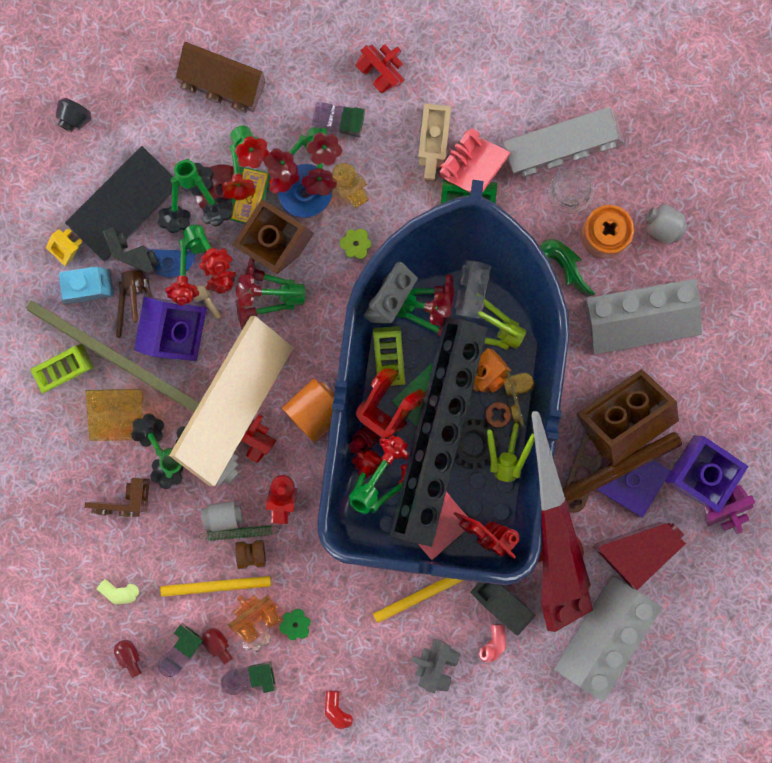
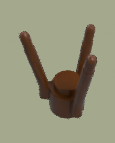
M141 270L121 273L122 281L118 282L117 338H120L122 335L125 293L127 296H130L134 323L138 322L136 295L142 294V289H144L147 297H153L149 286V278H143V271Z

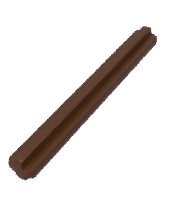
M672 432L635 451L615 466L610 464L562 489L566 503L569 504L682 445L680 436L676 432Z

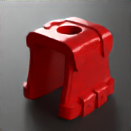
M386 368L377 374L371 383L373 390L367 401H363L356 412L359 421L384 438L392 436L396 431L402 430L407 425L405 420L413 409L422 404L426 394L422 389L409 394L400 404L394 417L391 418L377 407L399 374V372L390 368Z

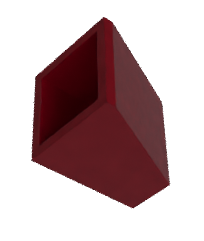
M657 522L596 543L593 548L631 588L638 590L686 543L681 539L684 536L683 532L674 523Z

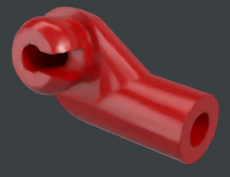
M327 690L325 716L335 728L341 730L349 728L352 725L353 719L350 714L344 713L339 708L340 691Z

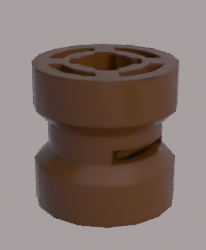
M255 540L251 544H247L244 541L235 543L238 569H246L251 565H255L257 568L266 567L264 540Z

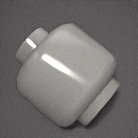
M662 204L657 208L652 207L645 217V222H647L646 231L650 236L666 245L672 242L677 243L687 230L685 215L667 204Z

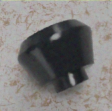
M68 98L58 100L56 118L59 120L57 125L72 133L74 129L80 130L91 121V112L82 105Z

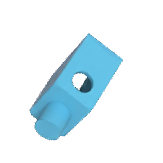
M90 267L59 273L63 305L114 297L110 269Z

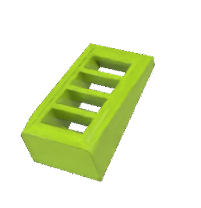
M401 327L374 328L373 338L377 374L386 368L399 370V375L391 386L404 385L405 374ZM396 337V341L380 342L379 339ZM397 348V352L381 353L380 349ZM398 359V364L382 365L381 363L384 360Z
M79 344L31 368L30 371L43 394L94 369V366L84 345ZM73 354H74V356H75V358H76V360H77V362H78L80 368L78 367V365H77V363H76V361H75V359H74V357H73ZM65 358L72 370L71 373H68L67 368L63 362V359ZM53 364H56L62 376L60 379L54 370ZM45 368L53 381L50 384L42 371Z

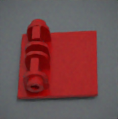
M457 512L453 513L460 520L458 525L470 535L474 533L479 538L477 543L489 552L492 550L500 557H503L505 554L515 559L516 556L511 550L519 541L517 531L496 522H488L483 526L479 521Z

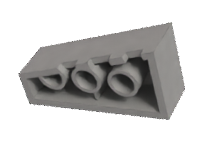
M610 107L504 141L506 150L511 153L509 161L513 173L516 175L521 174L522 178L537 174V169L548 167V169L557 168L564 165V161L574 159V161L582 160L589 157L592 153L610 151L617 148L616 146L625 144L616 113Z

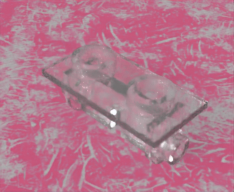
M466 260V265L462 266L460 285L467 286L466 291L458 290L454 309H457L456 315L480 319L481 317L478 316V312L482 311L484 307L491 265Z

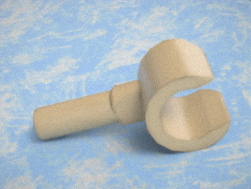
M206 285L197 286L199 296L194 297L195 302L204 300L217 320L221 315L212 302L210 290H206Z

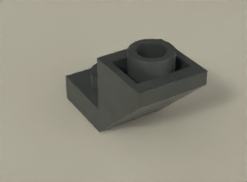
M114 227L103 231L113 258L148 274H157L155 266H158L159 262L154 250L149 251L146 246L142 245L126 252L125 249L129 245L123 232L119 233Z
M479 582L470 592L491 614L517 636L536 616L503 585Z

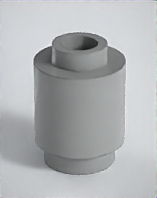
M234 501L208 505V508L201 509L204 530L217 532L238 528V523L243 522L241 506H236Z

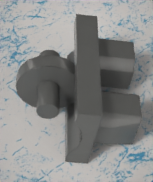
M434 638L430 650L424 648L421 657H412L411 661L418 664L415 674L421 676L418 686L434 694L436 690L447 692L451 684V677L442 674L445 664L455 667L458 664L460 653L452 649L447 643Z

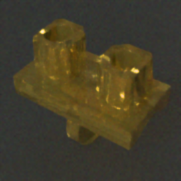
M343 162L337 164L332 171V178L337 181L336 192L343 199L347 198L354 208L369 201L363 190V187L367 185L364 178L355 171L352 165Z

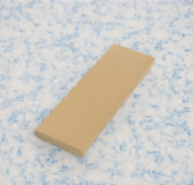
M250 316L169 456L207 485L215 486L294 347L259 318Z

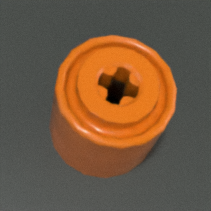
M602 205L593 210L584 221L580 232L581 241L585 249L593 256L602 259L613 258L626 249L632 241L634 235L633 220L629 213L619 206ZM604 223L607 225L613 223L616 226L614 229L615 236L611 234L605 236L603 234L605 229Z
M312 378L281 409L316 444L330 430L335 393L323 381L318 382L315 378Z

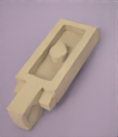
M424 103L418 154L419 166H425L424 181L435 182L436 167L441 168V164L445 162L451 106Z

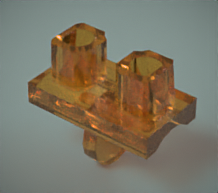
M255 594L248 600L240 595L237 597V600L241 605L233 610L237 618L230 622L228 626L233 633L240 636L248 644H251L260 636L254 624L262 619L266 626L271 628L281 621L276 610L278 606L269 595L260 601Z

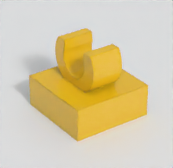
M58 229L51 235L46 249L64 266H67L74 259L82 243L81 239H78L76 242H72L69 239L72 233L71 229H66L64 232Z

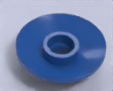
M300 164L297 165L299 180L288 191L278 192L281 205L288 213L299 218H310L326 209L331 201L333 189L326 196L315 194L307 198L303 197L302 192L306 187L302 185V178L307 176L309 171L317 169V166Z

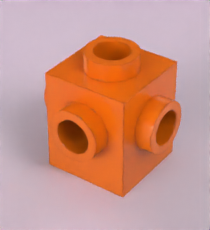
M487 348L481 354L473 384V389L476 392L479 390L486 393L497 391L505 383L503 379L512 371L494 350Z

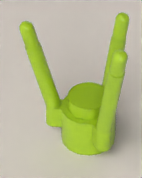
M472 292V296L504 321L502 323L482 311L478 312V316L500 328L497 337L501 338V340L485 337V344L499 346L504 350H507L509 346L517 349L525 337L526 329L520 327L518 322L510 319L477 292Z
M518 423L513 425L508 453H502L498 459L492 430L487 431L491 458L490 472L495 473V477L500 481L511 482L516 478H520L521 469L535 441L534 434H531L518 461L514 455Z

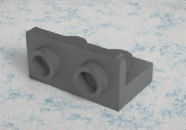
M397 262L392 271L384 277L377 294L369 302V307L364 317L370 323H392L418 278L402 262Z

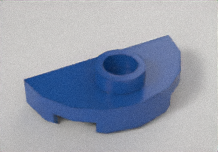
M149 249V251L154 250L159 265L155 266L157 275L166 278L180 276L181 250ZM187 251L186 272L195 263L197 254L191 251Z

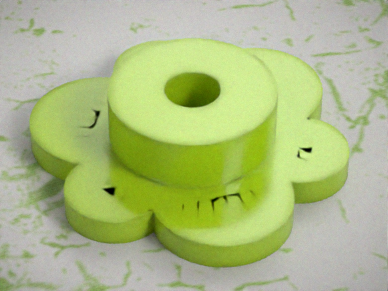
M352 229L346 232L347 237H343L340 240V247L346 250V256L349 258L354 256L358 259L365 258L367 249L372 245L371 241L367 239V231L364 229H358L356 232ZM358 242L359 244L358 246H354L353 243Z

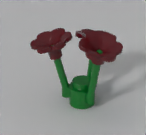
M313 127L307 131L306 136H299L298 142L289 152H282L280 149L274 148L270 155L264 158V164L268 167V174L272 178L289 181L291 176L298 170L297 165L293 162V155L303 145L307 152L311 154V161L317 165V169L309 171L308 175L302 178V185L306 187V191L311 195L320 194L326 196L330 194L331 189L336 188L337 181L332 178L330 171L323 169V164L326 166L333 165L336 157L342 154V147L338 144L337 136L327 134L326 128Z
M250 257L245 275H240L239 284L236 287L238 299L235 302L241 330H243L250 316L257 317L260 314L280 310H294L295 305L302 306L305 302L306 294L304 284L295 283L293 279H283L265 274V271L256 269L255 260ZM254 280L261 282L266 280L284 286H280V289H262L261 286L254 284ZM261 295L279 296L280 302H284V304L256 309V307L245 308L251 307L254 297H260Z
M446 275L444 286L412 288L397 316L407 318L430 329L440 337L445 317L450 316L451 308H453V275ZM434 294L435 297L432 302L427 301L423 303L416 301V297L413 295ZM415 307L425 309V312L431 314V323L409 312H413Z

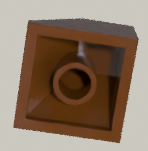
M261 199L232 246L278 274L301 255L314 232Z

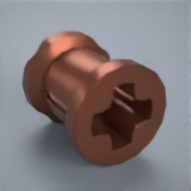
M493 403L485 410L484 419L492 427L500 428L510 421L511 412L504 403ZM493 408L496 411L500 409L503 410L504 413L501 416L503 419L502 422L499 420L493 421L491 419V417L493 416V412L491 410Z

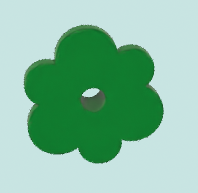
M294 609L292 613H284V621L279 626L280 632L288 634L290 640H296L297 637L301 639L306 638L309 634L308 626L311 620L305 617L303 610ZM293 623H298V627H294Z

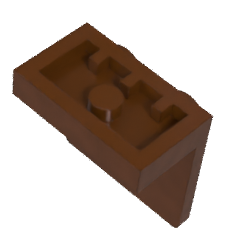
M132 478L131 483H127L125 498L130 500L129 504L85 502L84 508H92L91 514L108 515L112 514L113 510L119 511V516L140 517V512H146L148 508L150 479Z

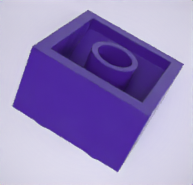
M144 296L134 351L152 357L197 361L207 308L192 304L180 306L172 300Z
M693 435L665 482L687 497L720 513L749 466L705 436Z

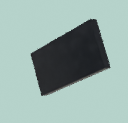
M141 146L65 224L105 262L112 254L103 231L114 227L119 233L123 232L126 239H128L172 195L171 178L173 176Z

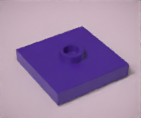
M653 460L596 490L643 518L671 470Z

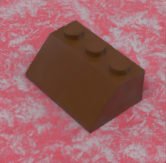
M184 42L176 79L181 84V89L193 94L197 90L206 93L207 99L219 104L224 100L232 104V109L241 113H246L247 110L255 111L266 83L263 71Z
M643 369L577 412L578 419L596 449L613 466L679 422L677 401Z

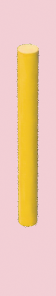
M261 576L160 586L161 597L271 587V577Z
M443 578L373 613L377 623L384 621L464 580Z

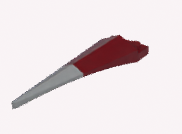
M532 412L542 509L543 575L541 606L547 631L556 632L593 611L588 590L591 583L539 412Z

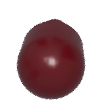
M365 425L355 432L352 438L353 442L348 446L349 450L352 453H357L359 450H369L378 443L380 436Z
M207 629L202 635V643L209 654H212L213 657L218 655L225 665L233 659L226 649L229 647L228 640L219 629Z
M129 640L119 641L114 647V655L119 666H122L123 669L127 668L132 678L142 674L137 664L140 661V655L135 645Z

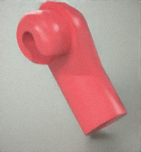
M504 624L491 625L492 639L479 650V658L482 661L493 662L506 650Z

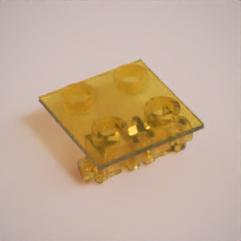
M508 370L506 371L508 378H504L503 381L507 395L514 397L515 405L511 406L513 418L516 423H521V426L525 428L527 426L518 395L531 391L534 388V380L528 373L512 375Z
M141 389L85 390L89 441L133 440L131 437V432L133 431L132 423L137 418H143L142 403L144 401V394L141 392Z

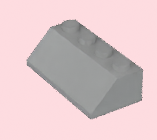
M696 279L591 297L584 300L594 355L702 335L701 303Z
M611 576L592 606L593 611L587 614L554 667L555 671L602 702L605 701L663 608Z

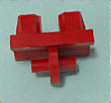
M373 44L369 47L365 45L360 50L362 55L355 66L364 75H368L374 68L381 73L373 82L374 87L380 93H385L393 87L400 86L405 79L391 63L397 69L403 66V63L398 58L402 50L396 47L391 51L384 44L379 49L385 55L384 57Z
M258 414L255 420H252L241 441L250 445L246 456L255 463H258L265 454L267 455L277 441L266 435L270 428L261 424L264 418L261 414Z
M278 475L271 482L266 500V510H272L271 523L288 524L290 512H294L298 488H295L294 481L289 476Z

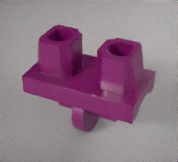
M738 485L729 497L731 504L724 506L720 513L704 506L706 513L704 520L708 527L729 518V521L721 524L723 531L733 528L736 534L743 532L741 524L748 522L749 517L746 513L738 517L737 515L754 507L753 504L756 502L752 495L748 496L743 487Z

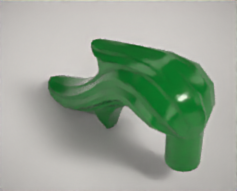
M556 239L545 240L540 245V248L548 259L551 257L559 263L565 275V285L572 283L581 293L594 296L595 292L585 283L576 266V262L582 259L561 241Z

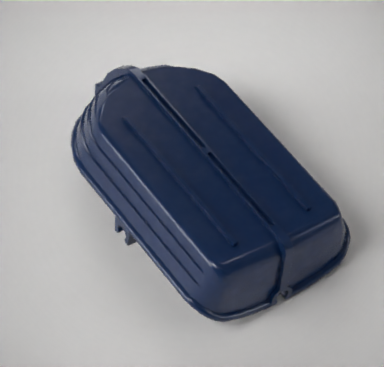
M472 180L470 196L452 199L406 222L387 238L370 258L351 292L346 309L338 374L335 382L332 418L317 520L321 545L334 559L342 563L498 585L518 583L529 576L538 563L542 550L543 533L540 481L535 441L521 469L520 478H516L511 482L500 481L495 477V473L490 472L491 463L483 468L467 469L458 465L454 460L446 490L469 518L479 521L483 526L488 522H496L517 531L519 541L511 550L516 556L515 559L505 554L503 557H500L492 550L490 552L485 550L477 543L479 538L474 533L470 535L465 531L431 560L417 543L389 536L400 492L382 504L375 513L369 511L367 514L356 511L351 506L349 498L359 479V470H356V464L352 463V458L357 453H352L348 446L353 442L352 438L355 432L365 426L357 418L356 412L359 405L363 401H367L373 390L371 383L377 376L373 329L401 327L405 384L390 386L377 406L391 418L394 417L398 410V407L392 400L431 363H434L440 339L436 332L397 315L392 323H370L364 317L369 307V302L375 297L382 285V280L392 271L397 262H402L418 278L413 288L444 286L446 275H453L454 303L449 318L463 319L487 327V338L501 340V338L497 337L500 328L478 316V312L482 311L502 323L504 321L472 296V292H477L510 319L518 322L520 327L526 329L525 337L517 349L509 346L507 350H504L499 346L484 343L482 353L487 348L494 350L512 371L503 379L505 383L493 393L491 391L489 393L481 392L480 390L476 392L472 388L470 404L468 405L464 421L470 419L485 421V410L488 406L497 402L507 405L511 412L510 421L503 427H493L499 441L496 456L498 459L502 453H508L513 425L518 423L514 455L519 461L531 434H534L532 412H539L554 459L555 444L559 437L558 425L562 414L560 406L570 337L567 306L560 283L549 259L534 237L512 216L494 202L482 197L484 181ZM434 294L413 295L416 297V301L423 303L427 301L432 302L435 297ZM415 307L413 312H409L431 323V314L425 312V309ZM396 337L379 338L380 342L396 341ZM397 348L380 349L381 353L397 352ZM398 359L384 360L381 363L382 365L398 364ZM493 408L491 410L493 412L491 419L502 422L503 410L496 411ZM407 418L405 420L407 425L402 430L396 431L393 435L400 437L408 444L406 451L409 453L408 456H410L417 428ZM476 433L468 434L463 440V448L466 453L477 455L484 448V440ZM380 439L376 445L369 449L378 453L381 458L385 454L383 447L380 445ZM394 459L391 465H387L374 485L378 491V499L399 485V481L402 479L401 465L408 463V460ZM373 474L369 476L367 479H365L362 486H364V484H368Z

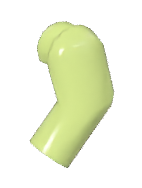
M104 579L97 587V590L116 605L132 603L136 600V596L139 595V589L134 584H128L126 588H116L108 580Z

